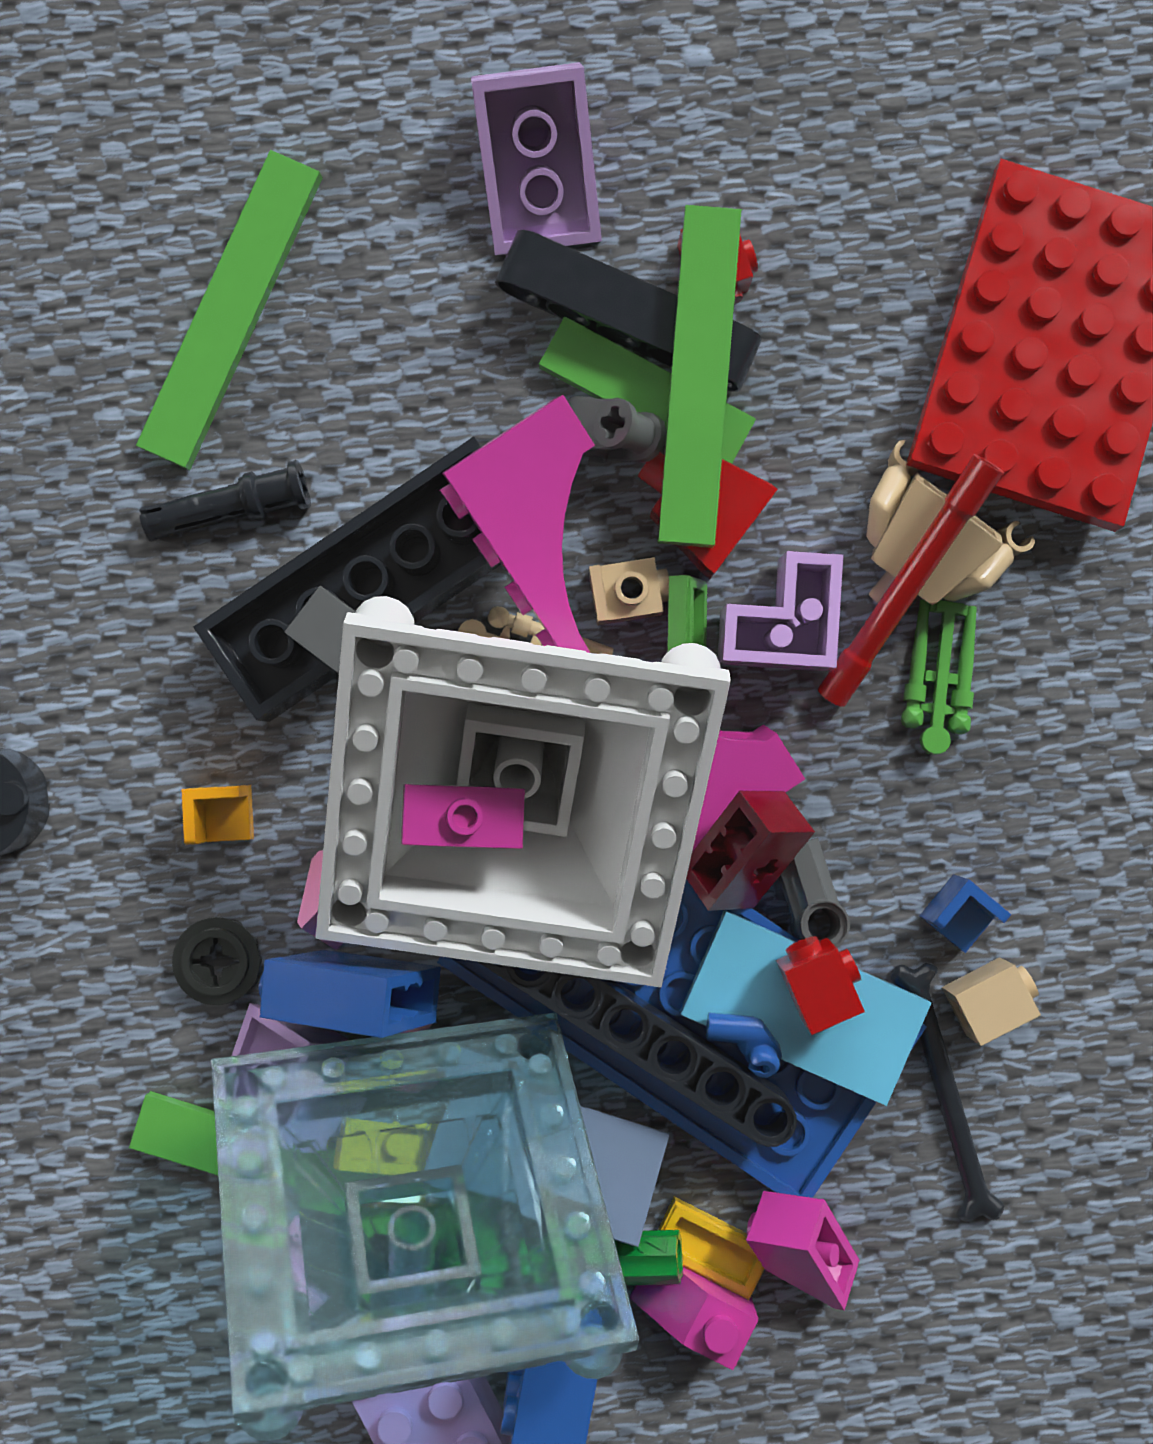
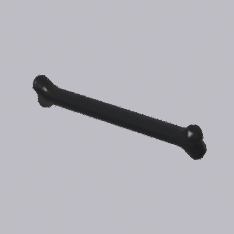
M924 963L916 969H911L905 965H898L892 972V983L931 1002L923 1022L927 1027L920 1036V1040L965 1189V1198L963 1204L957 1210V1216L966 1222H970L982 1215L991 1220H997L1002 1215L1005 1206L1000 1199L990 1193L986 1186L929 993L931 981L937 974L938 968L929 963Z

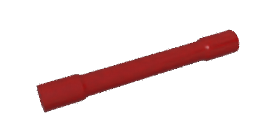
M976 454L973 455L947 494L943 507L850 646L845 648L838 657L836 668L828 672L818 687V692L825 699L837 706H846L870 671L874 658L965 524L976 515L1004 474L1000 468Z

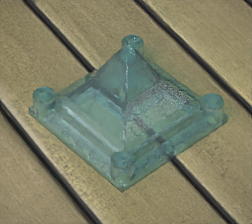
M556 1012L400 1033L384 1038L370 1037L211 1059L233 1417L235 1426L240 1425L248 1436L259 1441H274L284 1437L297 1426L303 1410L317 1408L320 1405L350 1402L376 1397L385 1393H398L430 1387L444 1382L451 1383L489 1376L492 1373L511 1372L543 1366L557 1361H565L566 1365L575 1374L584 1378L600 1379L610 1375L619 1366L623 1353L637 1350L639 1336Z

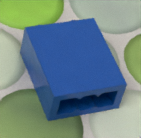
M319 950L265 959L264 972L259 981V995L261 997L259 1018L384 1038L436 1023L441 966L330 950Z

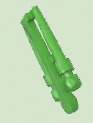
M920 600L909 684H905L903 701L907 702V708L902 712L901 723L906 728L915 729L923 723V711L931 714L930 727L925 729L920 736L922 749L931 755L941 754L950 746V735L943 728L945 715H952L949 718L948 729L953 734H965L969 732L971 727V718L968 716V710L973 708L974 692L971 691L977 607L968 606L964 603L940 600L932 605L925 600ZM929 612L942 614L936 671L925 670ZM955 615L965 617L957 674L949 673ZM924 681L934 682L932 703L921 704L925 703L927 686L923 685ZM948 684L956 685V690H952L950 706L946 705Z

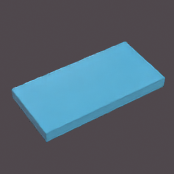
M724 910L680 1009V1014L705 1026L708 1012L757 1017L764 1022L779 1043L782 1060L887 1106L931 1006V1002L859 970L862 980L853 985L865 1012L811 1035L800 1018L776 962L777 959L787 955L786 948L796 941Z

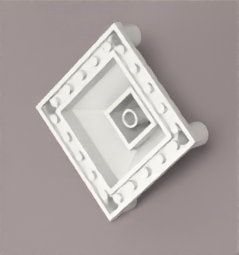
M384 596L373 597L364 601L355 613H347L343 623L316 939L662 987L731 682L729 670L721 669L716 655L707 647L696 643L676 646L663 657L662 662L652 663L635 658L602 653H587L586 651L533 645L529 642L496 637H480L476 634L427 629L423 626L414 625V618L411 612L399 600ZM403 784L525 789L522 849L402 845Z

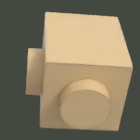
M1000 957L942 987L966 1036L980 1046L1041 1016L1033 998L1039 996V992L1028 971L1023 966L1016 967L1015 964Z

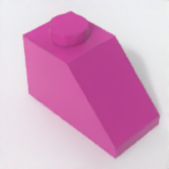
M763 1191L757 1211L753 1212L749 1218L746 1241L764 1269L830 1307L845 1311L860 1260L824 1199Z
M683 1267L681 1284L635 1285L630 1294V1299L682 1345L731 1370H734L759 1320L752 1296L748 1300Z

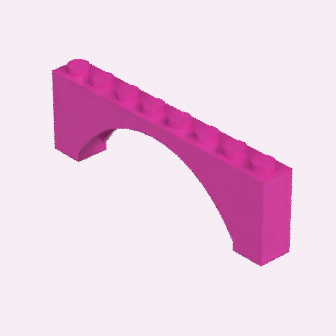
M561 395L443 472L442 474L449 484L440 489V491L459 519L468 513L481 532L473 538L474 543L491 568L501 562L513 580L504 588L521 614L524 616L532 610L544 627L543 630L535 634L542 646H556L590 653L578 631L569 606L563 576L562 541L565 512L572 482L583 453L594 447L595 444L564 395ZM764 724L752 732L719 731L692 851H694L739 790L785 791L786 793L805 780V777L778 734Z

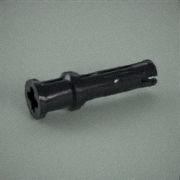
M293 460L287 463V468L257 476L252 471L244 473L242 477L238 478V483L226 487L188 495L164 503L143 506L139 509L141 513L139 516L143 531L148 540L152 542L169 535L188 532L235 518L248 516L251 520L261 521L267 518V513L297 505L302 510L311 507V499L303 469L298 460Z

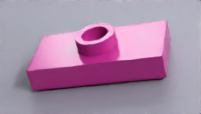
M403 784L401 844L522 849L525 789Z

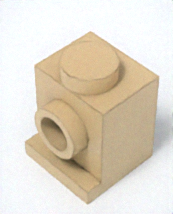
M655 557L603 566H589V578L597 626L662 615V602H667L669 598V575L667 568L656 570ZM628 579L637 580L642 586L641 595L634 599L625 597L621 591L622 583Z

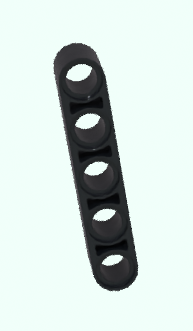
M518 230L495 281L499 289L522 302L563 319L565 316L606 339L672 367L677 295L540 234L528 230ZM734 320L732 324L727 391L738 392L743 386L762 338L751 328Z

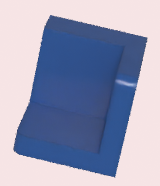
M953 874L919 917L960 951L966 953L993 919L1005 923L1011 914L971 880Z

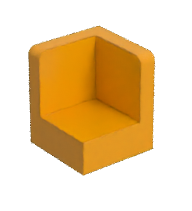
M251 785L181 789L185 845L254 839Z

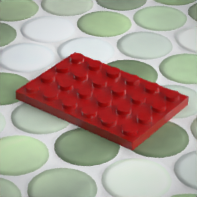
M1000 159L995 167L906 466L957 481L973 455L976 454L1004 472L991 493L1116 532L1125 525L1153 424V206Z

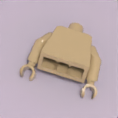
M905 440L899 441L892 450L888 459V468L885 470L870 499L866 536L874 546L871 559L886 571L869 592L870 597L876 603L880 601L943 507L947 496L946 493L917 472L919 469L906 466V461L900 456V450ZM974 516L965 524L918 595L934 605L942 598L954 602L986 591L992 587L1013 563L1015 556L1033 548L1035 539L1031 536L1018 546L1013 542L1011 533L1014 527L1019 525V521H1013L996 532L978 517Z

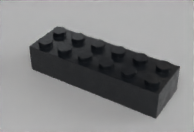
M474 436L193 626L257 721L271 722L339 675L338 672L285 633L286 629L319 586L331 592L354 611L364 601L373 597L387 596L399 600L409 609L415 624L502 565L500 562L494 567H490L473 541V538L481 532L468 513L459 519L440 491V489L449 484L442 473L481 448Z

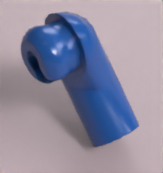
M708 1012L706 1041L736 1044L749 1063L750 1071L757 1077L767 1078L777 1073L782 1057L781 1048L761 1019L754 1016Z

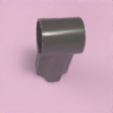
M810 839L778 877L791 916L789 920L790 932L798 940L813 937L808 929V920L815 910L822 909L830 919V928L826 936L819 941L828 938L838 947L848 937L850 930L849 916L838 902L819 839Z

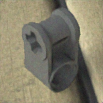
M582 396L569 398V405L595 444L594 447L582 455L589 457L588 462L597 464L606 463L607 461L643 463L655 458L662 450L666 440V427L664 421L659 416L649 412H636L635 407L629 401L621 398L596 399Z

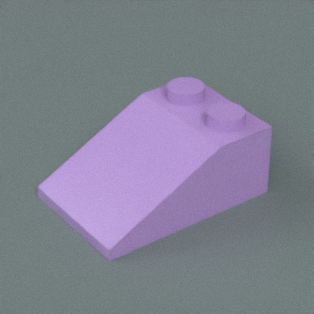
M578 62L471 76L495 255L508 253L518 230L532 231L565 246L601 242L584 67Z

